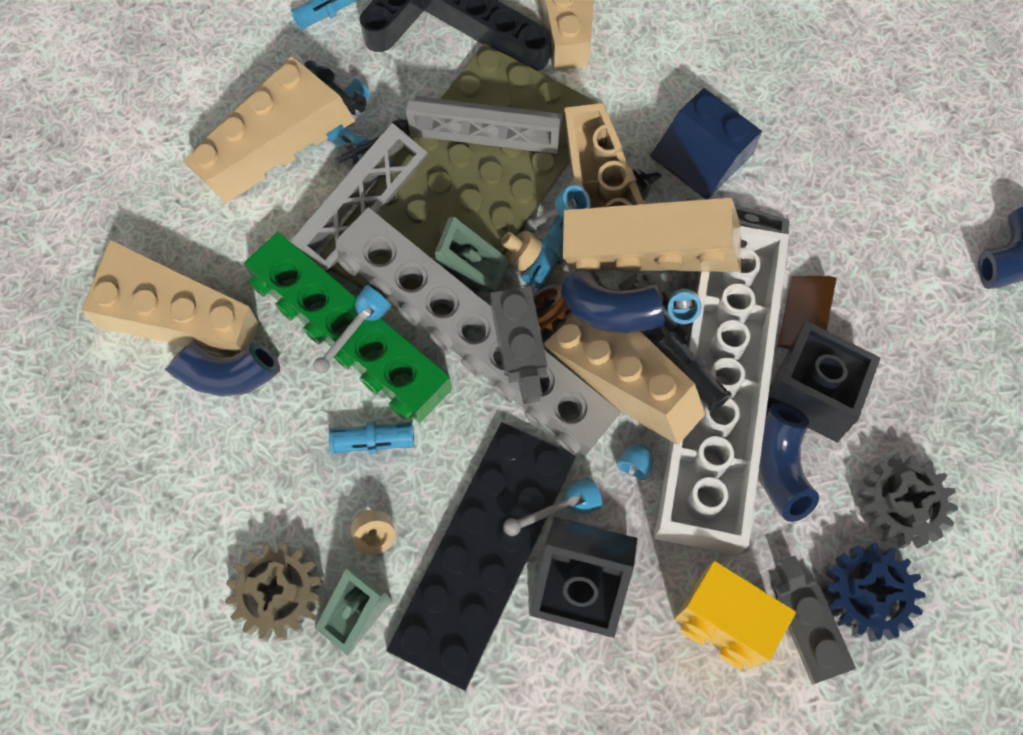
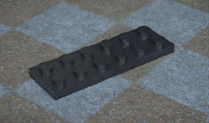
M500 423L386 652L465 692L467 691L548 517L522 527L515 536L505 533L504 523L510 518L519 520L554 505L575 461L576 455L508 424Z

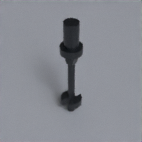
M308 60L304 64L308 70L344 99L343 101L352 115H356V109L361 113L365 111L366 98L358 91H354V97H352L334 82L335 76L332 70L326 66H319L313 60Z
M399 118L391 122L410 137L407 119ZM379 137L356 148L350 143L340 146L338 149L339 156L334 158L337 165L343 163L349 168L355 166L359 161V156L357 155L368 151Z

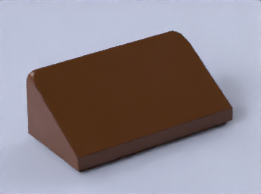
M792 276L777 347L789 349L805 320L827 331L837 277Z

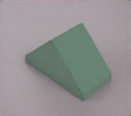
M455 217L448 219L435 251L436 262L465 286L486 293L498 291L509 261L507 257Z
M350 565L345 569L315 629L348 656L392 601L381 588L354 566Z

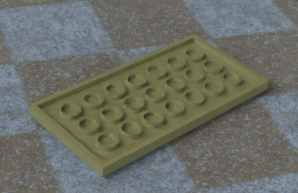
M483 43L441 99L563 114L558 153L553 154L411 136L410 138L428 152V157L378 215L434 261H436V248L450 217L457 218L505 256L507 248L501 245L504 235L508 232L513 233L515 236L521 233L528 218L533 216L570 163L565 129V108L598 103ZM404 146L392 160L393 164L390 167L406 166L415 154ZM391 174V181L393 182L399 174ZM381 175L365 197L382 195L387 189L386 175ZM367 203L366 209L370 208L374 203ZM360 204L357 205L342 226H350L361 215ZM335 235L319 254L324 260L336 248ZM380 254L374 256L371 261L381 265L390 261V258ZM339 262L331 269L332 272L361 289L369 283L359 273L356 275L350 274ZM407 279L401 283V286L408 290H414L419 288L421 283L415 279ZM468 287V288H469L471 291H473L476 295H477L478 292L480 291V290H477V289H473V288ZM386 299L395 309L398 310L400 308L391 299ZM436 304L431 308L435 314L441 316L452 312V309L446 304Z

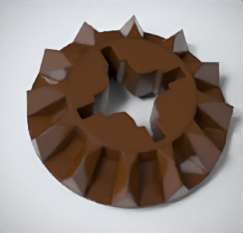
M563 282L548 285L533 295L541 336L548 329L554 331L560 322L566 321L565 317L567 314L571 313L561 294Z

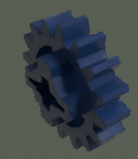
M872 543L866 547L865 552L860 545H856L849 550V555L842 553L835 559L839 567H831L826 572V575L834 580V583L823 587L824 593L834 595L835 601L828 604V607L833 611L839 610L842 614L836 622L838 626L849 622L853 625L852 636L855 638L867 631L870 642L881 640L883 634L888 641L900 637L899 630L906 632L914 628L909 617L916 618L923 614V610L914 604L915 601L925 597V592L915 590L913 585L921 579L920 574L909 575L906 569L911 561L907 558L898 563L894 560L896 549L892 547L883 554H880L877 543ZM862 565L860 578L852 581L848 580L852 570L856 566ZM872 584L873 590L888 595L877 599L875 593L868 592L864 588ZM850 601H852L858 607V609L861 611V614L856 611V609L852 606ZM899 604L895 615L886 621V616L890 615V606Z

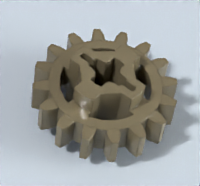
M285 543L281 544L278 553H275L269 544H264L263 555L259 557L250 550L247 552L250 563L246 567L238 563L234 565V569L240 574L238 580L231 579L226 582L227 586L235 590V595L226 598L225 603L231 607H238L230 616L232 621L240 623L246 620L242 631L249 635H252L259 628L258 636L263 641L270 639L272 631L275 632L277 638L281 641L287 639L288 628H292L299 634L302 633L303 626L300 621L304 617L313 621L316 618V615L310 610L311 605L323 603V598L314 593V589L324 585L323 580L320 577H311L318 569L317 565L313 561L303 564L306 554L300 549L291 556V548ZM267 567L266 571L254 578L259 571ZM291 567L298 571L303 587L293 584L290 580ZM278 584L283 588V592L281 595H274L271 599L266 595L267 589H274ZM248 597L255 598L258 603L256 612L259 614L258 618L250 609ZM292 605H297L292 613L281 619L282 612Z

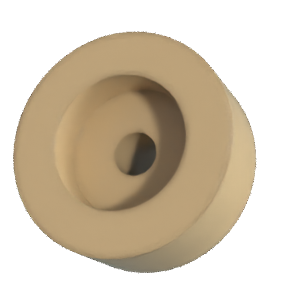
M523 231L517 236L508 232L502 238L501 245L507 248L505 257L509 259L508 264L518 272L529 268L537 259L542 248V241L529 231Z
M367 510L358 515L350 527L354 547L357 551L366 555L380 554L389 549L395 541L396 533L392 519L383 511Z

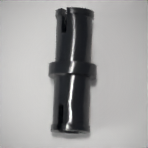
M675 332L667 334L657 343L656 347L695 383L700 400L711 413L718 410L730 399L732 393L727 391L707 369V361L703 357L697 358L678 338Z

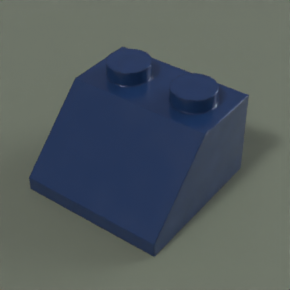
M703 88L678 112L650 157L704 199H709L754 154L762 130L706 88Z

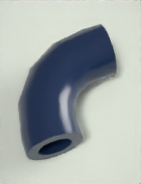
M1023 207L1014 210L1007 218L1011 230L1010 242L1005 247L999 249L985 250L979 257L978 269L983 286L987 289L1002 288L1023 281Z
M579 270L571 273L563 281L561 294L567 307L578 320L601 331L617 333L652 330L664 326L663 309L654 285L627 291L613 290L605 287L599 277L594 272L588 270Z
M191 340L169 362L164 370L197 392L227 397L250 393L275 377L280 372L281 367L275 355L258 342L250 343L236 355L223 357L211 354L194 340Z
M776 403L772 404L766 413L759 472L764 490L775 509L786 521L795 522L807 517L815 509L819 501V493L811 486L804 475L801 464V445L810 422L807 416L800 410L786 404Z

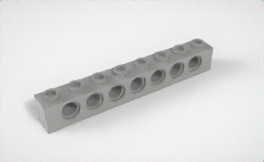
M369 207L335 240L338 253L337 260L346 271L352 275L359 273L369 281L368 286L376 290L385 299H391L400 307L398 309L408 322L415 326L420 323L430 331V338L436 345L445 351L452 349L462 358V365L470 373L477 377L482 374L494 384L492 388L498 396L509 403L514 400L525 409L524 415L532 424L540 429L546 427L557 436V443L565 451L573 455L579 453L585 457L620 415L621 411L547 351H545L547 377L540 378V381L545 385L546 391L542 393L539 402L523 404L519 382L509 383L508 376H504L503 367L494 361V357L500 354L491 306ZM382 254L388 256L390 261L379 265L373 263L371 259L376 255ZM407 279H415L421 283V286L414 290H408L402 287L401 283ZM436 304H446L452 309V312L441 316L435 314L431 308ZM473 328L479 330L483 338L479 341H469L462 333L467 329ZM564 404L572 406L577 412V419L566 420L562 418L558 412V406Z

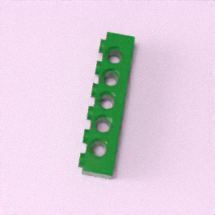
M278 231L244 262L251 276L247 280L251 287L262 297H265L268 293L277 300L275 303L276 308L290 321L297 317L305 324L302 328L303 331L318 345L324 341L332 347L342 335L337 334V330L341 326L350 325L358 315L355 308L356 297ZM297 278L296 281L290 285H282L283 282L287 279ZM317 301L325 302L319 309H309ZM381 318L375 321L364 320L333 357L347 370L351 366L356 368L362 374L359 377L360 381L372 393L377 395L382 391L391 399L388 403L389 406L404 420L411 416L420 424L452 391L450 376ZM380 349L383 351L375 359L364 358L369 350ZM407 373L412 375L411 380L406 384L398 385L393 383V379L399 374Z

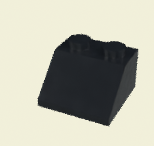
M805 320L773 378L769 388L767 408L776 403L792 406L807 416L810 422L809 429L838 443L859 420L881 357Z
M553 517L529 616L615 638L634 569L638 538Z

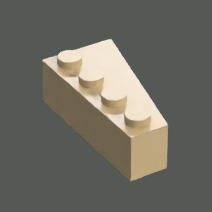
M539 0L544 27L551 34L550 56L553 71L588 67L594 0Z
M291 56L204 139L183 162L222 201L228 203L267 178L266 172L281 164L286 166L296 159L294 154L311 143L317 146L328 139L326 135L328 132L341 124L345 128L353 123L355 119L340 95Z
M604 103L566 107L565 129L572 183L586 190L590 198V208L646 204L637 187L632 168L628 165L623 154L622 145Z
M732 197L564 210L563 258L573 270H588L594 273H598L600 270H619L624 272L638 270L741 272V225Z
M112 240L108 243L81 309L97 328L180 346H186L191 340H194L206 351L227 356L240 353L252 343L259 327V323L249 306Z
M572 314L543 344L545 350L619 411L677 445L706 415L695 383L640 331L631 333L601 331L581 322Z

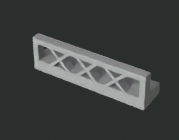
M415 96L414 101L408 100L406 106L410 136L553 154L558 153L563 114Z
M391 123L290 242L328 273L338 262L337 247L326 260L320 257L314 250L329 234H335L336 240L349 227H340V221L353 205L360 204L362 214L366 210L367 203H374L370 209L379 214L428 157V152ZM404 146L415 154L406 166L390 167V162ZM391 174H399L392 182ZM379 175H386L387 189L382 195L365 197V191Z

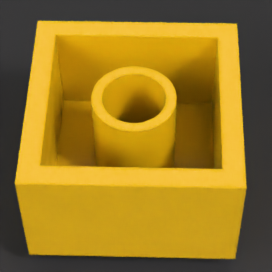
M713 561L697 579L674 620L682 624L680 632L687 638L701 645L707 640L721 649L718 656L734 668L743 670L744 666L752 669L771 660L796 611L721 564Z

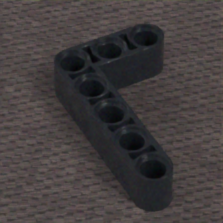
M373 0L360 15V26L365 46L374 52L389 50L417 18L426 11L481 44L484 43L536 71L544 69L550 61L551 34L549 30L498 0Z

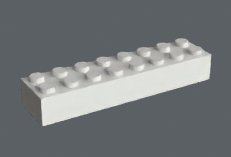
M741 226V272L697 271L694 292L700 298L702 309L699 317L694 322L688 324L687 343L685 345L697 358L703 357L707 361V369L727 391L732 393V396L723 406L712 413L701 401L706 415L679 445L669 441L654 539L739 556L749 546L788 247V234Z

